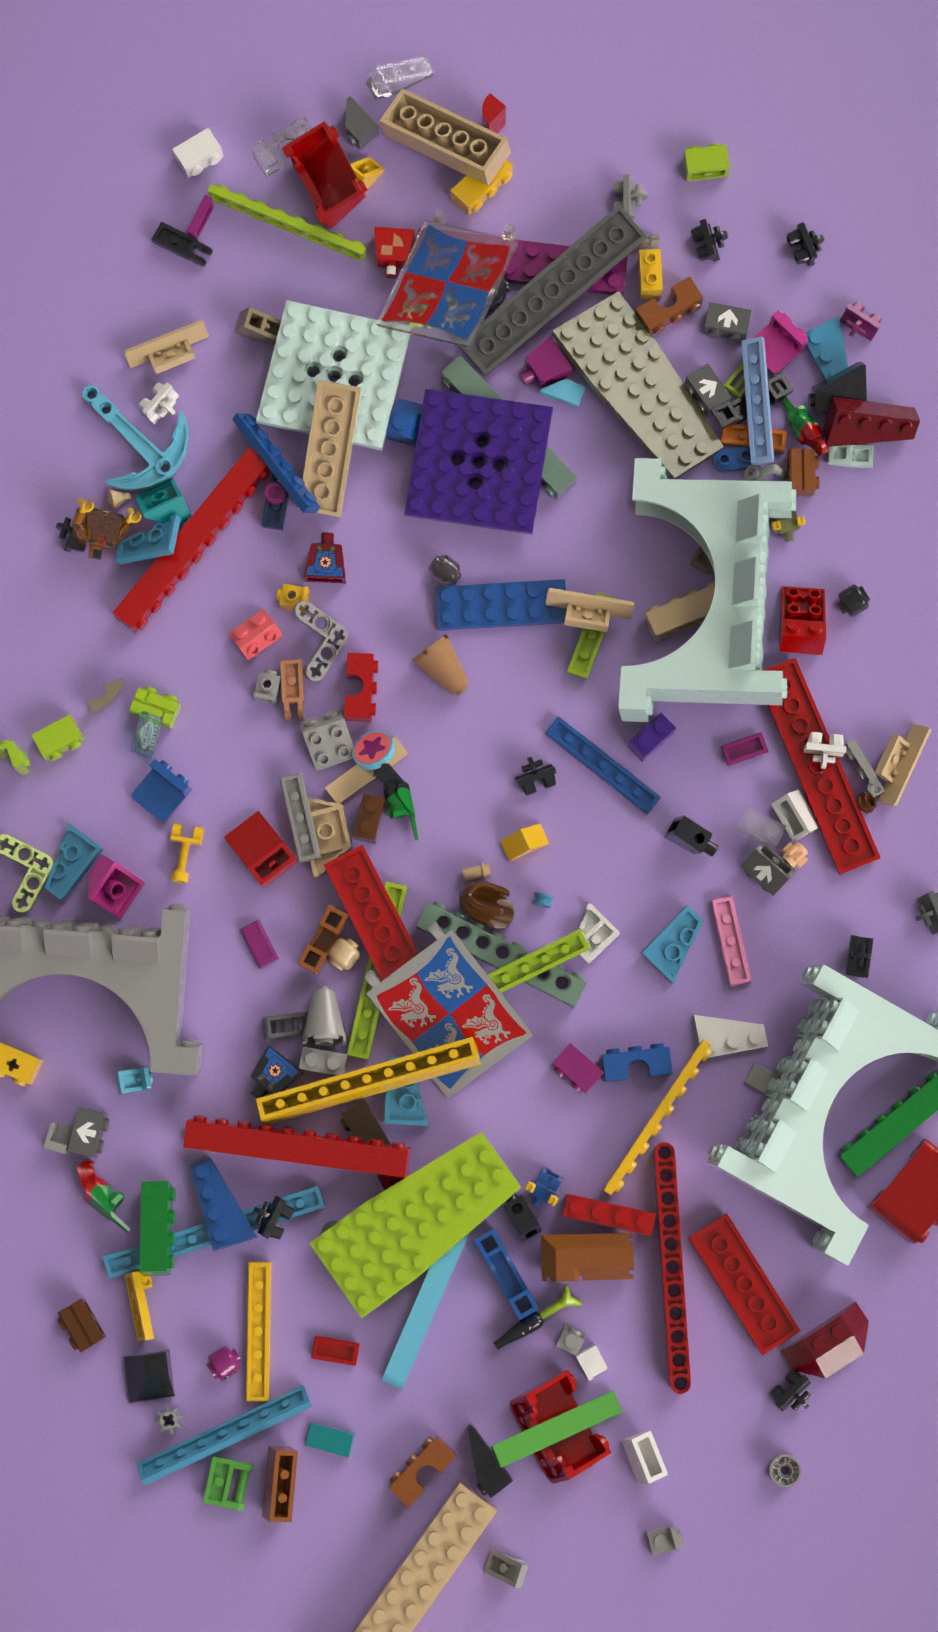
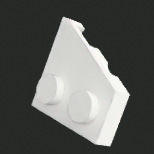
M591 903L587 905L584 919L579 927L582 929L591 949L579 954V956L589 964L620 935V932Z

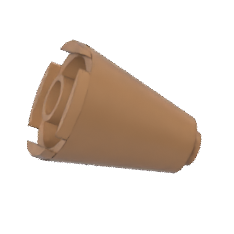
M444 634L412 659L415 665L451 695L454 693L460 695L468 689L466 686L469 682L447 634Z

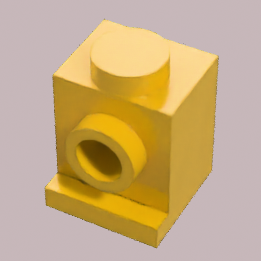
M283 583V588H278L276 601L280 602L281 609L292 610L296 602L309 601V587ZM290 593L296 594V597L290 599L288 598V595ZM306 606L299 607V610L303 613H306Z

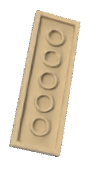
M318 380L303 473L304 486L316 497V501L321 507L317 513L341 517L362 391L361 387Z

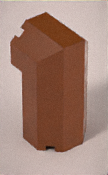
M632 1233L540 1235L542 1281L547 1282V1277H550L552 1282L579 1281V1276H582L583 1281L634 1279V1275L629 1274L630 1270H634L633 1242H628V1238H633Z

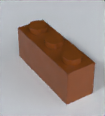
M268 1446L262 1517L269 1522H292L298 1451L290 1446Z

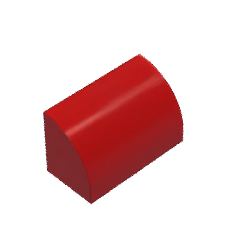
M490 93L482 105V127L498 133L506 124V106Z

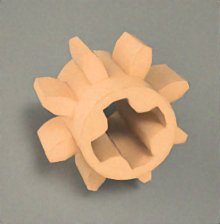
M789 842L781 850L784 853L781 857L793 868L797 866L800 869L808 861L805 857L808 851L799 842H796L794 845Z

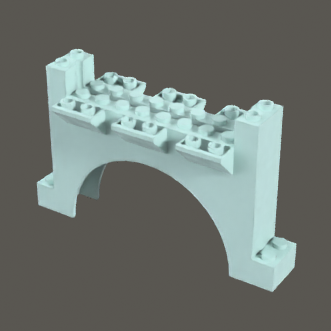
M635 458L632 501H636L635 515L659 518L688 533L700 545L712 565L715 574V590L712 604L705 620L697 632L683 646L653 662L634 666H621L618 709L622 721L648 722L649 715H653L652 701L782 705L783 698H787V679L783 678V671L762 670V634L764 632L763 620H765V572H767L769 551V518H791L792 511H796V489H792V482L667 479L666 466H662L661 459Z
M819 964L810 965V967L807 966L801 975L803 980L800 985L821 997H816V999L810 1002L806 1018L802 1019L797 1027L799 1032L796 1037L800 1039L797 1040L793 1047V1051H795L793 1056H785L776 1067V1070H778L776 1074L781 1076V1078L777 1080L771 1078L766 1086L768 1093L765 1094L769 1098L762 1106V1115H754L753 1118L751 1117L745 1126L747 1131L743 1138H739L735 1149L716 1143L715 1146L713 1145L708 1151L706 1163L821 1227V1230L817 1231L813 1237L812 1243L814 1244L812 1249L836 1262L848 1266L869 1225L854 1215L841 1201L826 1171L823 1155V1132L828 1111L835 1096L845 1082L855 1072L874 1060L897 1053H914L938 1062V1010L931 1012L926 1021L923 1022L826 965Z

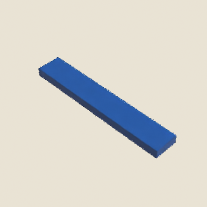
M559 716L545 732L546 736L646 815L649 814L661 799L657 793Z

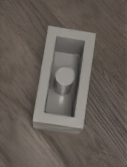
M303 1047L299 1069L331 1076L341 1075L346 1072L348 1055Z

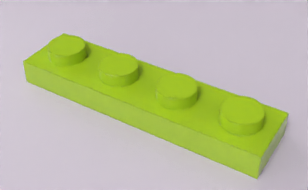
M596 592V595H595V596H603V597H607V598H613V597L607 596V595L602 594V593H599V592ZM583 628L567 670L568 674L584 680L588 679L605 632Z

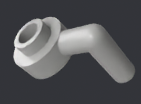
M751 464L745 469L743 477L745 481H765L767 475L774 473L781 479L787 477V472L777 464L764 468L760 465Z

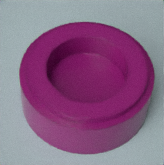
M271 482L265 487L264 496L268 503L278 505L285 500L286 491L281 483Z

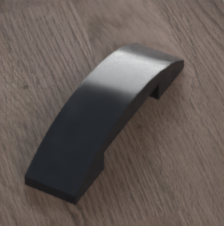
M782 373L768 380L770 407L793 392L792 387ZM746 395L711 409L710 412L721 429L748 419Z

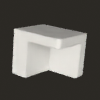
M595 1344L579 1352L576 1356L589 1381L593 1379L592 1377L607 1370V1365Z

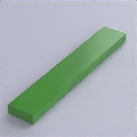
M613 1390L490 1447L499 1468H502L620 1414L622 1409Z

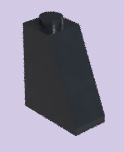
M856 362L811 387V394H808L809 407H812L815 412L829 411L833 397L867 401L866 364Z

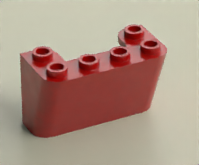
M923 1139L910 1154L911 1159L889 1186L885 1190H881L867 1206L870 1211L906 1242L911 1244L923 1243L930 1234L928 1230L933 1224L935 1226L938 1225V1147L927 1139Z

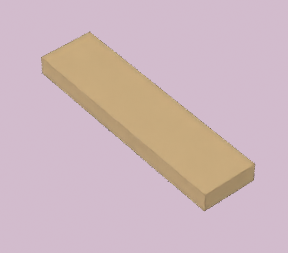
M396 736L392 738L395 744V753L388 762L391 767L408 755V752ZM356 764L326 786L325 789L335 803L342 804L375 780L377 776L373 777L374 770L361 769Z

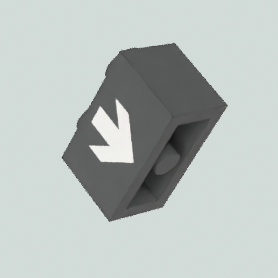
M709 302L703 334H707L710 338L723 337L728 338L732 342H741L747 336L751 310Z
M708 363L686 376L684 387L690 396L693 395L697 401L696 405L702 414L705 413L707 417L712 416L711 409L731 401V396Z
M764 841L741 865L748 876L753 877L761 884L765 891L773 896L796 872L793 867Z
M78 1107L67 1151L90 1157H97L98 1153L101 1154L104 1147V1141L101 1140L103 1131H107L110 1121L107 1118L108 1113Z

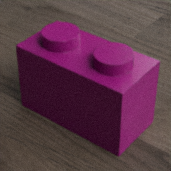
M571 1043L552 1063L555 1066L553 1071L562 1079L566 1076L572 1081L570 1086L579 1094L581 1091L586 1094L604 1073Z

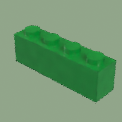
M169 1181L141 1182L140 1273L144 1277L171 1275V1268L175 1267V1257L172 1254V1246H175V1233L172 1232V1223L176 1221L175 1210H172V1201L176 1200V1189Z

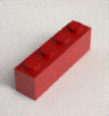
M566 1194L562 1216L652 1236L656 1213Z

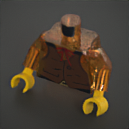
M79 498L77 504L80 508L76 510L72 526L78 538V543L90 546L88 558L101 560L102 549L114 548L131 528L132 523H138L142 517L139 511L132 516L134 510L133 508H128L126 510L127 518H124L122 514L95 509L94 503L90 498L87 499L86 504L83 498Z

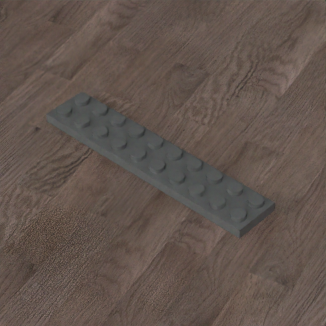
M618 205L478 325L467 341L461 340L458 346L485 377L488 376L647 239L646 234L626 211Z

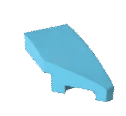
M564 379L540 389L538 393L553 401L558 399L576 408L580 404L585 387L571 380Z

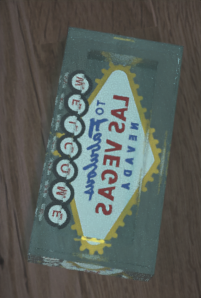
M145 711L141 712L130 752L149 759L153 757L163 718Z

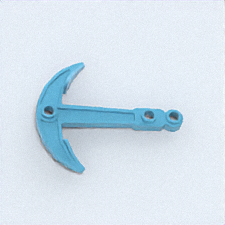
M88 385L83 389L82 396L88 404H92V408L108 424H111L149 464V467L137 475L135 472H132L123 477L107 479V485L126 491L146 490L166 482L178 471L187 455L189 443V428L183 412H179L177 426L171 437L173 442L165 452H162L121 415L119 409L105 395L100 394L96 386ZM90 394H96L94 399H89ZM110 408V412L107 414L103 413V410ZM164 466L169 467V470L167 472L162 471V468Z

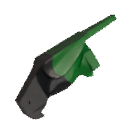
M389 763L382 764V767L374 769L373 777L377 776L384 783V796L389 805L386 815H389L391 820L409 816L415 841L419 840L409 784L398 775Z

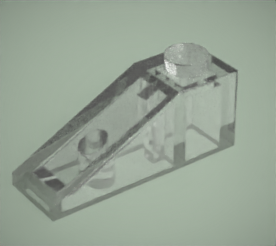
M423 56L377 66L367 79L366 84L375 100L393 96L399 93L402 88L407 89L432 77L435 73L426 57Z

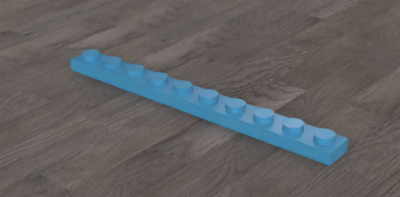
M319 1185L282 1197L294 1209L291 1218L325 1207ZM252 1207L242 1212L255 1231L260 1228L261 1224L255 1222L259 1213L253 1211L255 1207ZM279 1216L276 1223L285 1221L287 1219ZM203 1223L175 1233V1246H172L174 1257L211 1245L206 1224ZM140 1245L103 1257L109 1279L140 1269Z

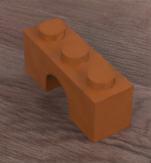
M690 276L672 286L670 296L675 302L673 306L668 308L661 307L653 298L636 308L635 314L648 333L658 335L665 330V326L670 323L676 324L683 319L685 314L689 312L692 314L701 308L703 295Z
M328 905L313 939L307 944L297 964L319 976L328 959V951L339 939L350 919L349 915Z
M438 1435L434 1438L429 1436L421 1445L423 1450L418 1455L413 1453L405 1462L407 1467L402 1472L397 1470L389 1479L391 1482L389 1489L408 1508L425 1491V1487L417 1479L418 1470L423 1466L430 1465L442 1473L457 1456Z

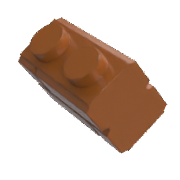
M815 449L788 450L787 481L792 482V489H796V497H811L816 490H819V477H815V469L819 468V456H815Z

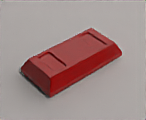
M315 1335L311 1358L356 1366L360 1343Z

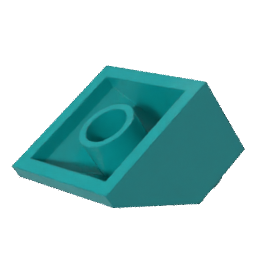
M174 478L135 496L145 518L166 523L170 521V516L177 514L181 518L180 524L192 517Z

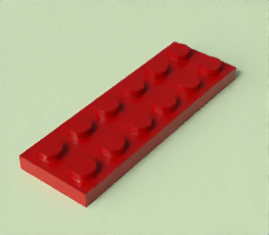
M361 845L323 865L383 981L416 956L418 951L364 846Z
M727 1213L688 1237L762 1355L801 1331Z

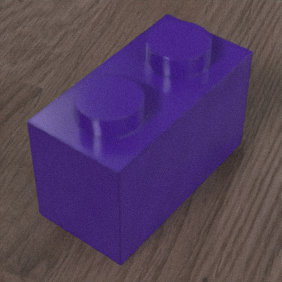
M661 712L629 741L628 747L643 762L674 734L676 727Z

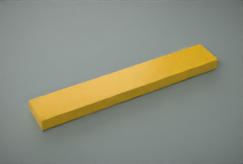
M248 1262L246 1401H269L271 1262Z

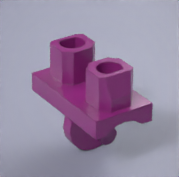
M859 302L853 305L849 303L840 318L841 322L852 329L849 336L853 337L858 333L872 341L881 326L882 318L876 313L871 314L870 317L863 313L865 308Z

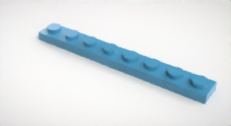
M304 1385L137 1463L141 1482L145 1486L311 1408L312 1405Z

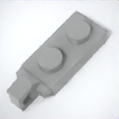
M855 739L850 740L845 744L847 746L846 755L850 761L854 760L858 768H856V771L862 780L866 779L868 782L866 790L874 798L885 790Z

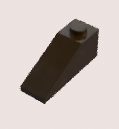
M365 1100L341 1113L343 1119L340 1121L347 1132L351 1130L353 1134L361 1137L366 1142H370V1139L383 1140V1144L392 1145Z

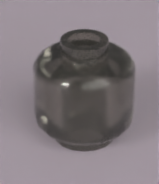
M437 555L428 568L430 570V577L444 587L449 586L451 583L455 585L461 577V573H459L460 564L447 555L440 557Z

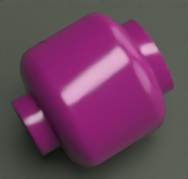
M223 1346L208 1356L209 1362L206 1365L215 1380L219 1378L221 1381H225L239 1372L240 1366L238 1362L242 1360L235 1349L230 1351L227 1346Z

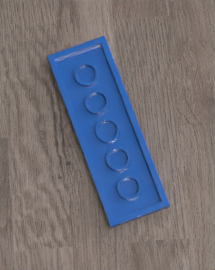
M565 579L436 587L438 631L565 623L566 608L546 605L548 589L566 590Z

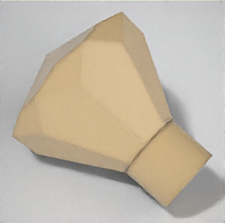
M108 490L107 502L113 511L125 501L131 500L130 492L120 493Z

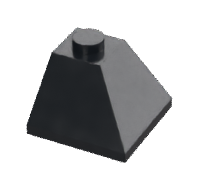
M169 1350L124 1356L129 1403L175 1396Z

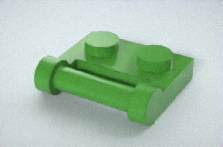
M213 1456L203 1503L244 1511L245 1503L243 1501L249 1473L253 1470L254 1464ZM235 1468L240 1469L241 1472L235 1500L232 1501L228 1500Z

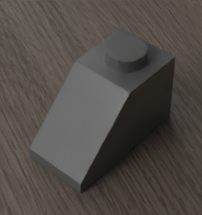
M349 96L346 104L345 138L350 145H355L361 150L379 135L378 125Z

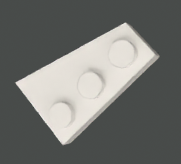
M693 1015L699 1044L702 1039L711 1044L709 1049L712 1052L708 1058L768 1047L764 1024Z

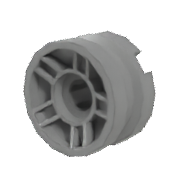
M780 1453L774 1456L768 1467L769 1475L773 1482L784 1488L797 1484L802 1474L798 1460L787 1453ZM787 1466L790 1471L789 1474L783 1475L781 1468Z

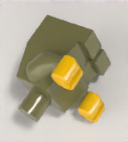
M792 511L791 518H772L771 528L778 535L784 534L785 542H790L794 540L793 533L806 524L805 517H797V512Z

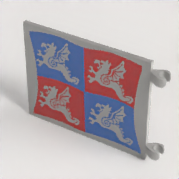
M433 922L429 925L428 929L437 939L383 981L379 980L373 970H369L364 977L373 987L366 994L413 1054L473 1037L477 1045L481 1064L432 1078L445 1096L450 1098L532 1037L533 1033L456 933L450 929L444 934L437 922Z

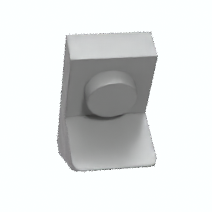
M491 1549L484 1572L515 1588L521 1589L528 1565L524 1564L523 1559Z

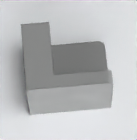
M51 1122L43 1148L62 1154H69L67 1150L73 1127Z

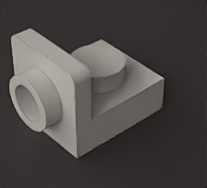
M673 1524L646 1531L653 1555L671 1550H681L679 1545L683 1543L680 1529L675 1530Z

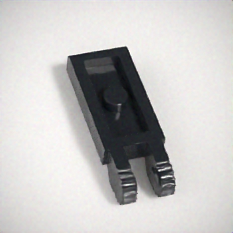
M164 222L159 224L151 239L152 243L203 267L207 262L204 258L194 254L195 249L197 248L200 252L209 256L213 252L210 247L199 242L198 239Z

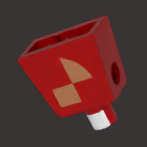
M374 226L377 266L385 268L386 278L395 279L398 275V269L408 268L415 241V230Z

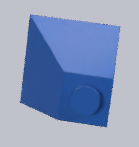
M398 398L386 429L387 439L416 447L423 405Z

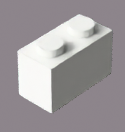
M209 128L172 149L176 161L187 178L200 174L204 168L217 164L224 157L221 146Z

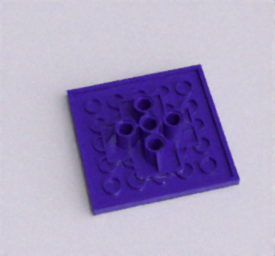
M425 389L404 515L533 535L553 407ZM485 439L489 442L486 447H479L477 445L480 440ZM457 457L464 459L461 465L453 464V460ZM482 460L485 462V465L482 468H476L474 463ZM499 463L506 465V469L503 471H497L495 467ZM474 481L482 483L478 489H472L470 486Z

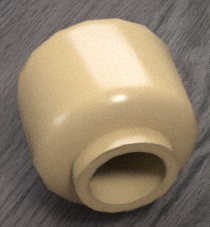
M339 938L328 951V961L341 972L343 969L350 970L360 958V952L357 950L359 945L350 938L347 941Z

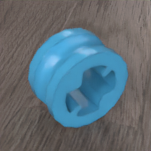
M534 892L536 899L532 901V904L551 908L550 901L553 900V896Z

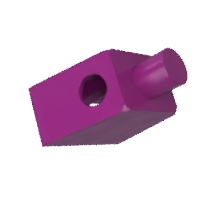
M549 336L525 357L527 370L520 373L519 378L524 385L535 380L540 388H544L571 377L573 368L552 336Z

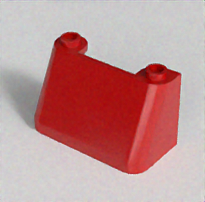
M323 121L282 147V150L287 158H291L293 168L302 179L314 203L313 206L316 209L314 212L318 220L330 229L337 225L366 197L365 192L368 189L362 179L358 180L337 139L339 133L333 125L329 126Z
M569 1370L561 1372L510 1401L511 1411L522 1431L578 1406L572 1395L576 1391L577 1382ZM587 1428L535 1452L534 1455L546 1478L555 1484L572 1479L612 1452L609 1448L608 1440L603 1435L592 1434L590 1428Z

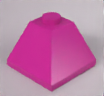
M101 855L89 874L88 898L121 919L145 882L116 862Z

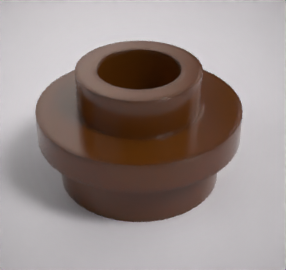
M869 792L858 794L857 803L860 810L865 814L873 812L877 806L875 797L873 798Z

